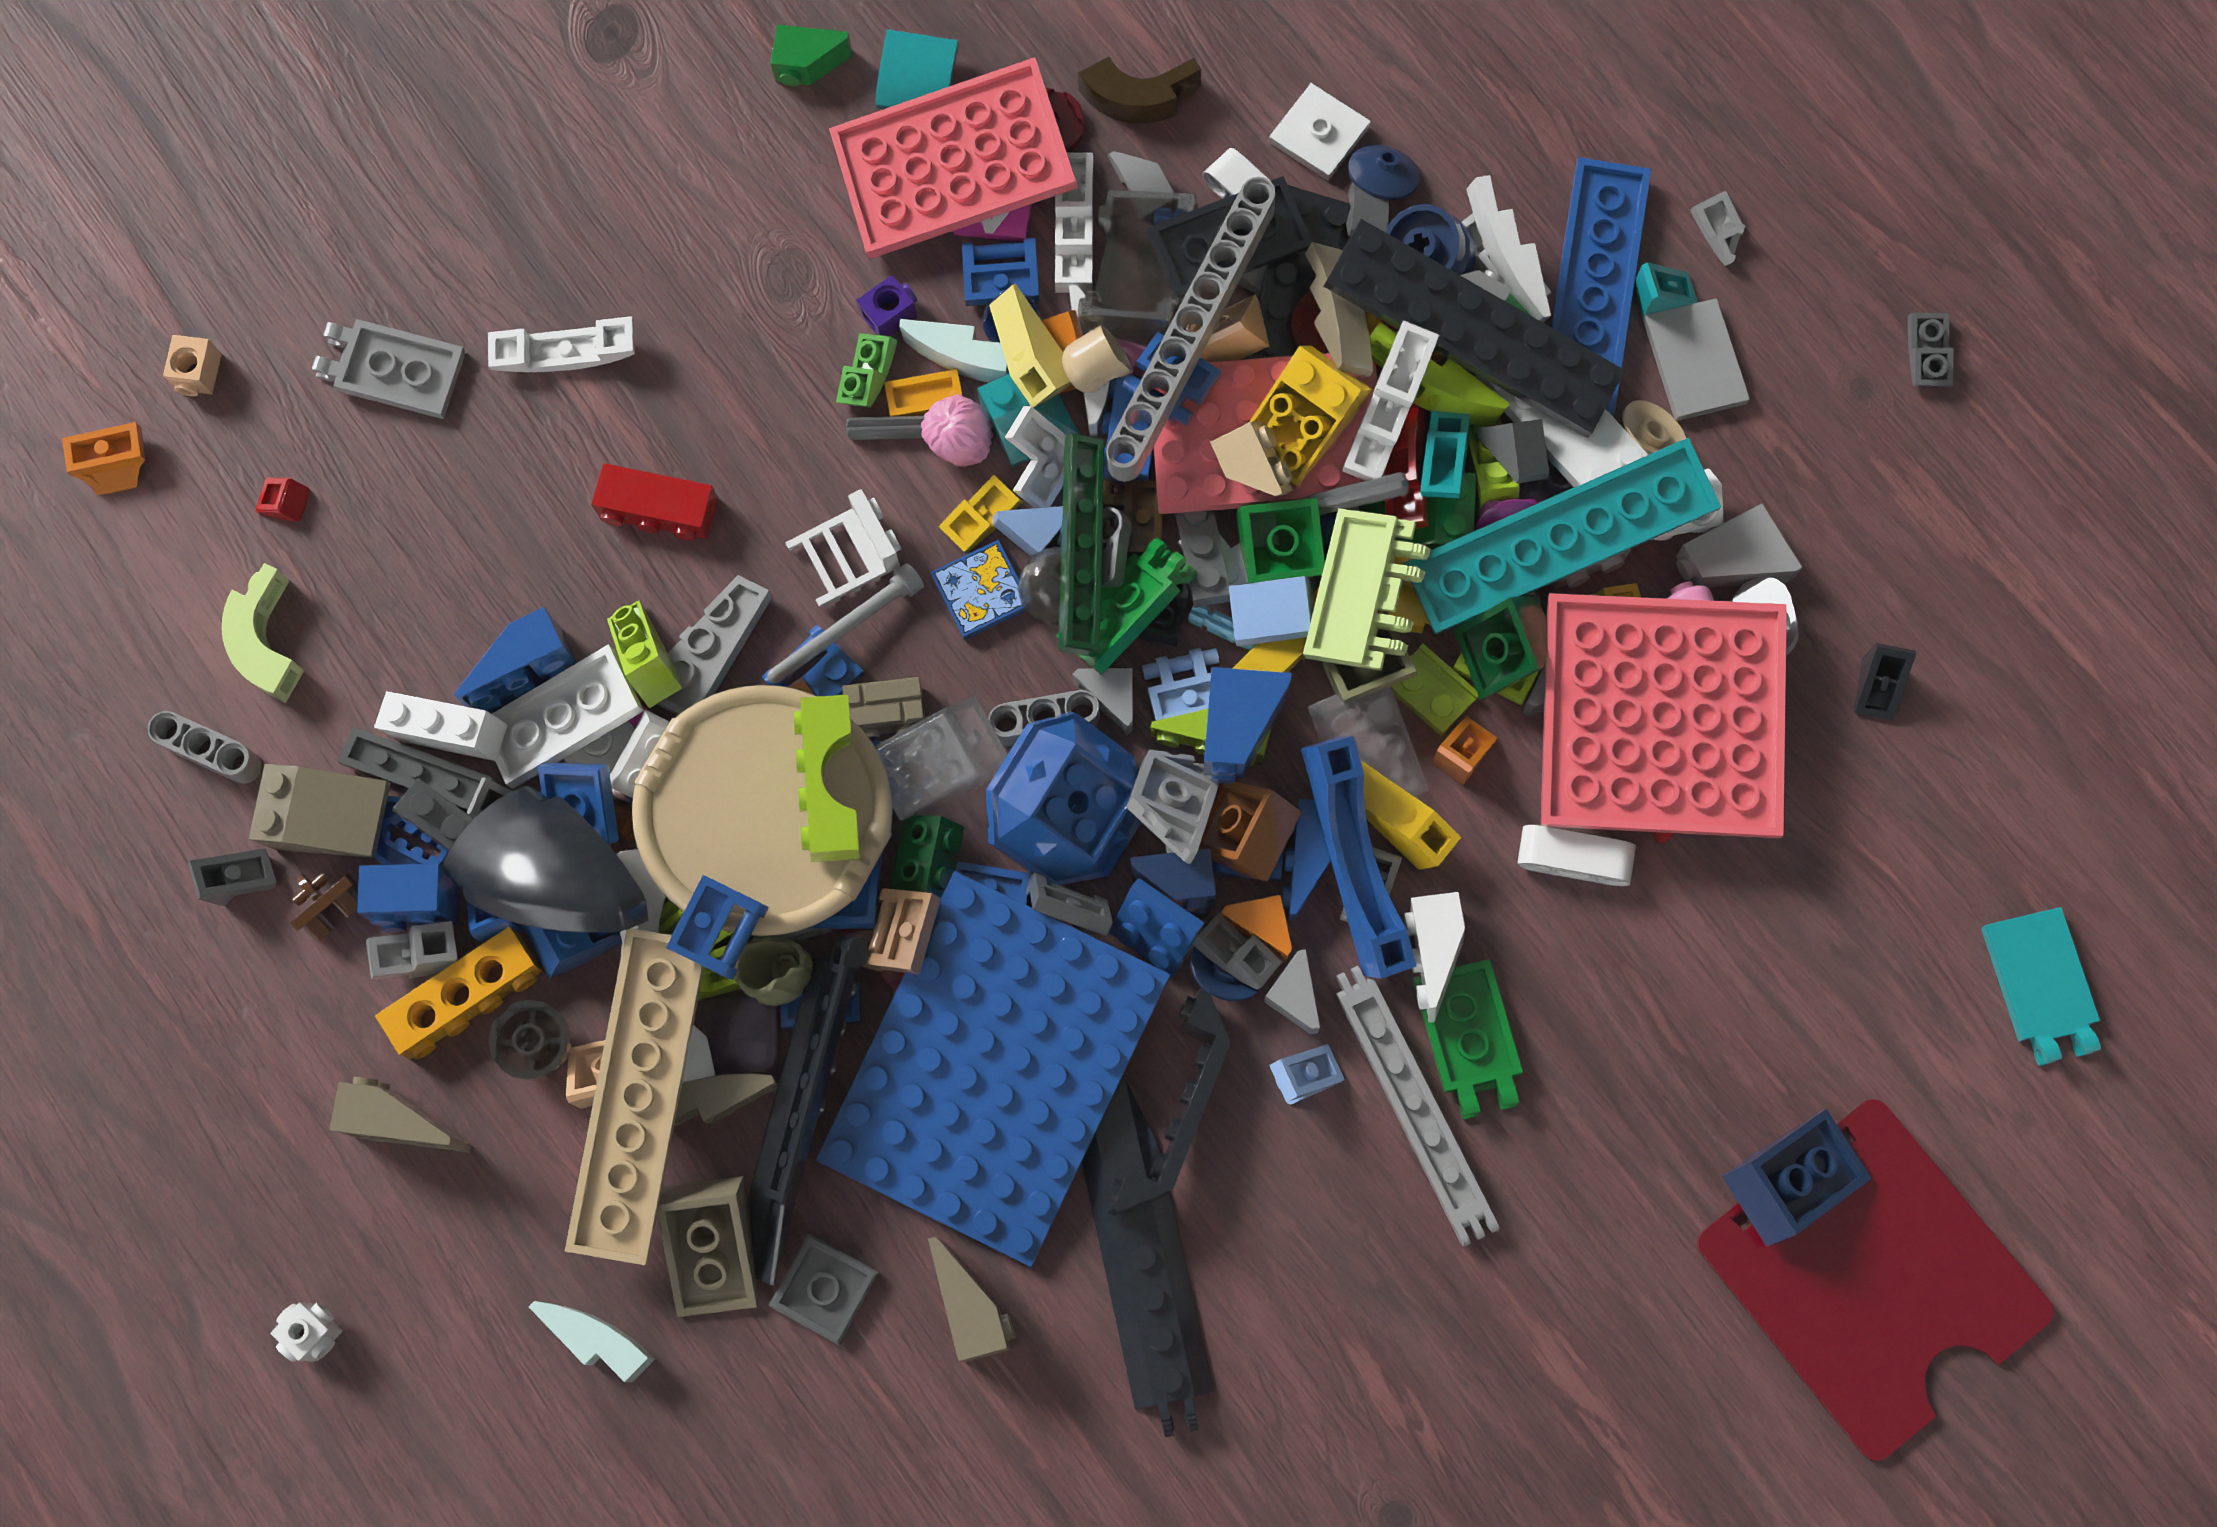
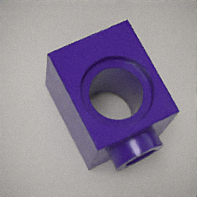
M893 275L856 300L860 315L876 335L890 337L900 330V319L914 320L917 318L914 305L917 302V298L914 292L906 283L900 285ZM890 302L898 304V306L891 311L881 309L885 304Z

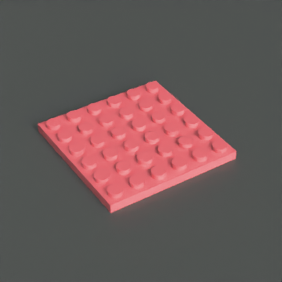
M1549 593L1547 606L1548 649L1545 669L1541 826L1782 838L1784 830L1787 604Z

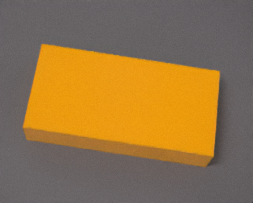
M957 369L884 382L890 417L924 416L937 401L955 394L962 396Z

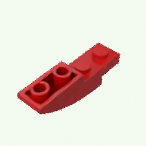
M1412 403L1382 477L1399 472L1405 474L1409 483V492L1406 495L1385 500L1386 515L1396 516L1400 520L1414 521L1416 523L1415 529L1428 526L1426 496H1420L1427 437L1425 409Z

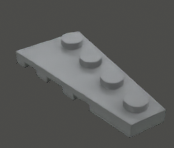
M737 575L704 610L705 615L692 628L688 626L679 636L681 640L668 652L678 674L682 689L656 705L676 715H680L697 702L714 695L771 601L772 593L768 589Z

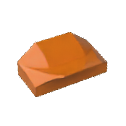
M136 422L62 438L67 473L83 480L97 495L100 496L137 487L139 470L145 461L142 427Z

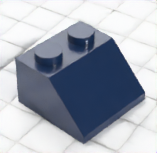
M1210 848L1198 850L1191 864L1184 862L1176 853L1131 858L1132 879L1134 882L1140 878L1196 918L1208 916L1209 910H1215L1216 891Z

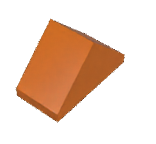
M1466 716L1440 745L1431 764L1463 786L1498 737Z
M1281 895L1224 907L1221 914L1239 932L1247 937L1255 935L1276 956L1285 962L1291 955L1292 946Z

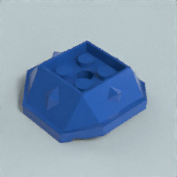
M1068 712L1057 717L1027 724L986 789V810L989 828H987L988 843L1029 873L1043 875L1046 877V881L1056 885L1109 876L1141 824V821L1126 808L1138 776L1134 756L1077 713ZM1074 793L1075 804L1069 809L1068 799Z

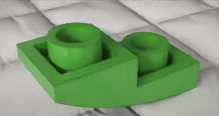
M859 333L853 366H843L836 399L837 403L868 408L872 406L887 378L898 340L888 336Z

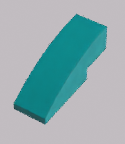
M1432 411L1430 429L1427 435L1420 496L1460 498L1469 442L1470 414Z

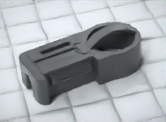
M1113 507L1103 508V529L1105 524L1114 518L1115 533L1110 538H1102L1101 588L1119 587L1124 583L1128 543L1132 531L1129 517Z

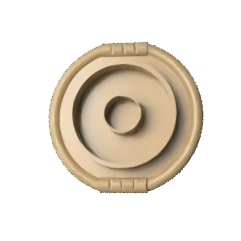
M744 686L714 694L697 702L676 718H672L633 783L635 788L633 793L632 820L636 845L648 873L659 889L675 905L685 911L702 875H705L768 906L769 909L765 917L759 918L751 934L752 936L781 935L808 928L831 917L851 901H855L892 835L890 831L893 806L888 775L882 759L865 732L851 718L852 744L839 750L829 760L823 773V784L835 801L856 810L860 859L811 862L810 850L802 851L801 827L808 826L807 811L800 812L798 788L806 787L805 773H797L796 749H803V734L795 735L793 711H801L800 698L817 696L781 686ZM735 904L722 930L734 933L745 909Z

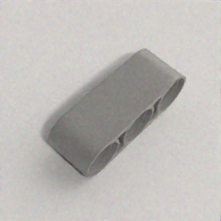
M1076 690L997 705L991 710L988 716V724L991 735L998 744L1014 746L1025 726L1035 722L1036 715L1042 711L1051 712L1057 717L1058 715L1072 712L1078 705H1088L1093 711L1089 717L1084 719L1096 727L1100 720L1099 702L1097 697L1087 690ZM1004 718H1011L1017 722L1016 727L1009 732L999 731L996 726Z
M170 711L159 712L149 721L147 728L150 738L173 754L242 784L254 781L261 773L262 761L260 757L236 740ZM177 725L176 734L172 738L166 739L169 729ZM211 740L209 750L200 755L199 750L202 744ZM244 755L245 759L242 766L233 770V763L236 758Z

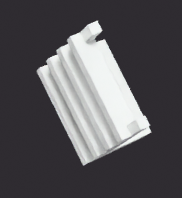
M862 489L848 495L852 509L785 542L789 551L801 545L804 546L828 593L815 599L819 608L831 602L836 603L844 595L852 591L856 593L861 590L860 587L872 581L875 583L881 580L880 577L900 568L896 552L901 550V547L891 529L884 532L879 522L884 516L875 498L867 500ZM842 524L868 570V573L857 579L830 531ZM822 534L849 582L835 589L810 540Z

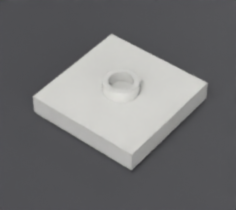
M1311 83L1269 136V143L1329 181L1369 129L1371 121Z

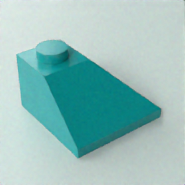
M1009 373L977 389L980 405L986 411L989 422L993 426L992 429L1013 468L1030 460V458L1008 441L1005 436L1022 408L1031 405ZM1059 394L1034 407L1037 412L1066 436L1069 433L1079 435Z

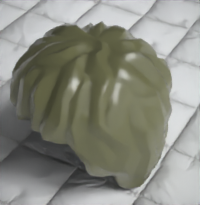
M765 936L759 940L747 942L734 967L738 969L735 974V982L739 984L740 989L744 990L745 994L756 998L758 1003L770 1006L787 1004L797 999L808 985L812 977L813 961L810 954L798 943H795L794 940Z

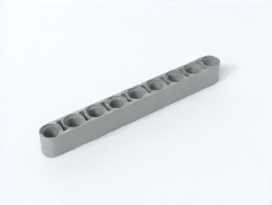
M1252 177L1242 186L1116 427L1106 449L1108 471L1116 480L1123 482L1131 481L1141 472L1266 231L1275 211V187L1267 178ZM1259 197L1266 200V202L1254 204L1250 200ZM1237 229H1246L1250 233L1245 236H1239L1233 232ZM1227 260L1231 261L1233 265L1228 268H1222L1217 263ZM1205 292H1212L1217 297L1212 300H1205L1200 295ZM1188 324H1196L1201 327L1196 332H1187L1183 329ZM1171 356H1179L1184 359L1178 365L1166 362ZM1155 388H1162L1168 392L1165 396L1159 398L1149 394ZM1142 420L1151 424L1149 428L1141 431L1132 427L1135 422ZM1122 453H1127L1134 457L1132 461L1125 464L1118 463L1114 459Z

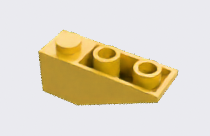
M1361 761L1364 771L1366 819L1418 870L1439 866L1462 837L1432 808Z

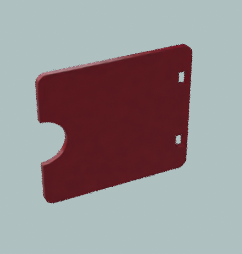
M1871 1099L1861 1103L1836 1123L1841 1132L1847 1130L1854 1140L1850 1146L1871 1176V1180L1797 1235L1770 1246L1765 1245L1753 1224L1742 1230L1733 1221L1744 1212L1740 1204L1737 1203L1699 1234L1697 1249L1859 1452L1869 1460L1880 1461L1886 1459L1937 1417L1926 1395L1925 1376L1930 1362L1939 1352L1952 1346H1966L1982 1352L1996 1365H2000L2052 1321L2054 1309L2049 1299L1887 1105L1880 1100Z

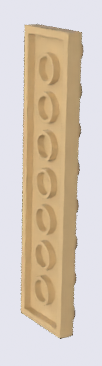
M632 928L626 930L565 1252L640 1265H647L649 1262L657 1220V1209L663 1188L704 966L666 948L672 935Z

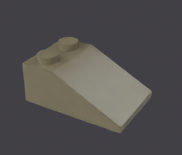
M265 764L249 840L274 850L375 858L391 783L384 780L300 766Z
M354 1077L353 1083H338L330 1131L358 1139L470 1153L472 1146L470 1143L403 1096L389 1091V1084L379 1083L376 1079Z
M743 1176L664 1186L658 1204L657 1215L677 1317L757 1307L758 1297L751 1218Z
M936 1236L928 1238L958 1361L968 1362L1011 1350L1010 1340L1016 1339L1011 1315H1008V1313L1003 1315L1002 1309L942 1240Z

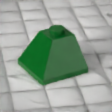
M1317 498L1240 506L1236 514L1240 548L1249 584L1302 576H1322L1325 560Z

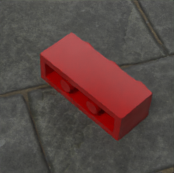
M603 463L591 506L604 523L622 526L624 522L637 525L638 529L648 533L656 534L659 533V530L673 532V535L677 538L694 541L696 537L708 538L718 496L713 486L709 484Z

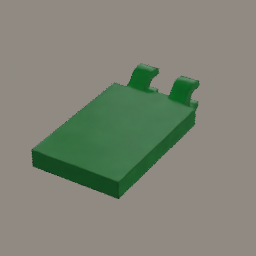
M1159 538L1152 540L1147 550L1140 557L1134 553L1126 561L1124 583L1121 586L1101 588L1100 653L1095 657L1076 654L1100 675L1180 592L1176 585L1189 583L1197 575V570L1188 563L1180 570L1181 566L1187 561L1180 553H1172L1170 550H1166L1160 556L1162 551L1166 549L1167 544Z
M1490 959L1455 967L1435 1022L1428 1021L1426 1009H1421V1014L1444 1094L1456 1092L1462 1120L1477 1117L1479 1116L1478 1113L1481 1112L1475 1094L1477 1092L1496 1088L1501 1111L1517 1107L1519 1098L1512 1078L1521 1076L1523 1070ZM1421 976L1413 977L1412 982L1415 992L1416 986L1422 985Z

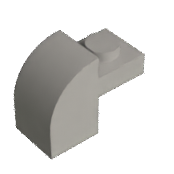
M452 921L411 926L407 934L368 938L366 941L371 980L409 975V978L432 975L443 971L458 960Z

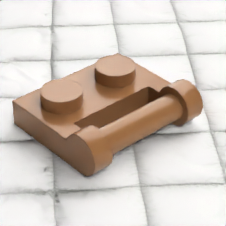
M883 888L879 897V902L882 903L869 945V952L866 953V963L862 966L875 971L888 970L920 974L941 898L932 893Z

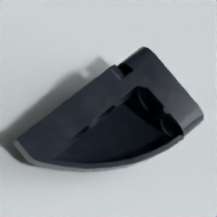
M526 786L512 791L483 810L457 838L443 862L445 874L463 888L464 897L467 902L487 913L514 923L559 931L620 932L649 921L646 899L642 890L611 847L563 798L553 797L549 799L534 787Z

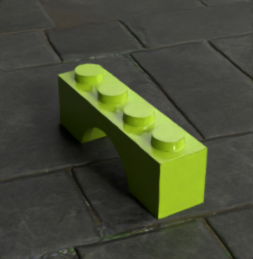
M849 696L800 698L801 711H793L795 735L803 734V749H796L797 773H805L806 787L798 788L800 812L807 811L808 826L801 827L802 851L810 850L811 862L860 859L856 810L835 801L823 784V773L829 760L839 750L852 744Z

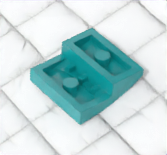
M887 29L879 69L875 107L886 109L953 86L952 77L959 49L958 40Z

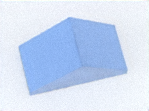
M1063 506L997 511L992 518L993 526L1030 557L1035 559L1062 527Z

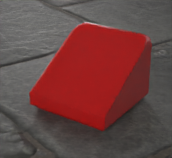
M267 477L255 512L283 520L299 522L302 518L310 489L292 478Z

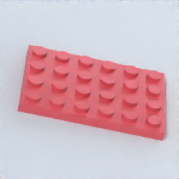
M1035 57L829 128L869 259L1078 188Z
M1330 353L1323 354L1334 362ZM1293 356L1208 362L1221 370L1220 379L1200 406L1187 398L1182 406L1194 413L1191 421L1187 426H1184L1175 419L1173 421L1167 420L1154 445L1159 514L1240 508V506L1293 501L1315 493L1365 481L1342 472V469L1377 385L1375 361L1372 360L1373 373L1370 377L1350 373L1372 389L1353 420L1298 486L1290 482L1293 491L1280 496H1274L1226 478L1210 442L1250 422ZM1155 388L1157 391L1164 395L1168 393L1166 390L1162 388Z

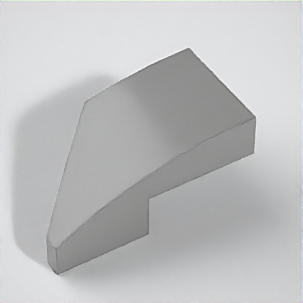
M1115 151L1107 155L1121 183L1125 182L1141 214L1175 196L1158 163Z
M1724 191L1695 205L1690 209V212L1714 253L1724 266H1727L1734 262L1736 256L1734 253L1745 225L1742 224L1727 192Z

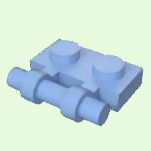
M1197 648L1189 650L1188 655L1171 659L1163 656L1156 658L1154 663L1142 665L1145 680L1160 677L1161 685L1148 688L1155 721L1208 709L1211 673L1207 674L1206 666L1219 663L1216 648L1205 651ZM1191 669L1194 671L1195 677L1178 681L1173 680L1172 674Z

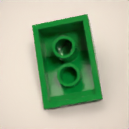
M1464 473L1460 498L1426 496L1428 526L1415 529L1412 540L1397 537L1395 540L1422 544L1433 550L1474 531L1476 473ZM1385 500L1359 506V511L1386 515Z

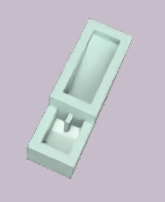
M900 319L899 326L903 341L919 354L948 370L957 369L958 374L988 383L1010 373L1001 343L977 341L974 326Z
M534 1301L529 1306L584 1365H594L602 1358L624 1382H633L656 1359L632 1337L591 1314L570 1307Z

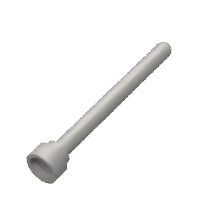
M905 563L893 572L894 577L889 580L890 584L769 670L767 674L768 680L771 683H779L897 597L904 598L907 595L912 597L924 588L918 573L912 566Z

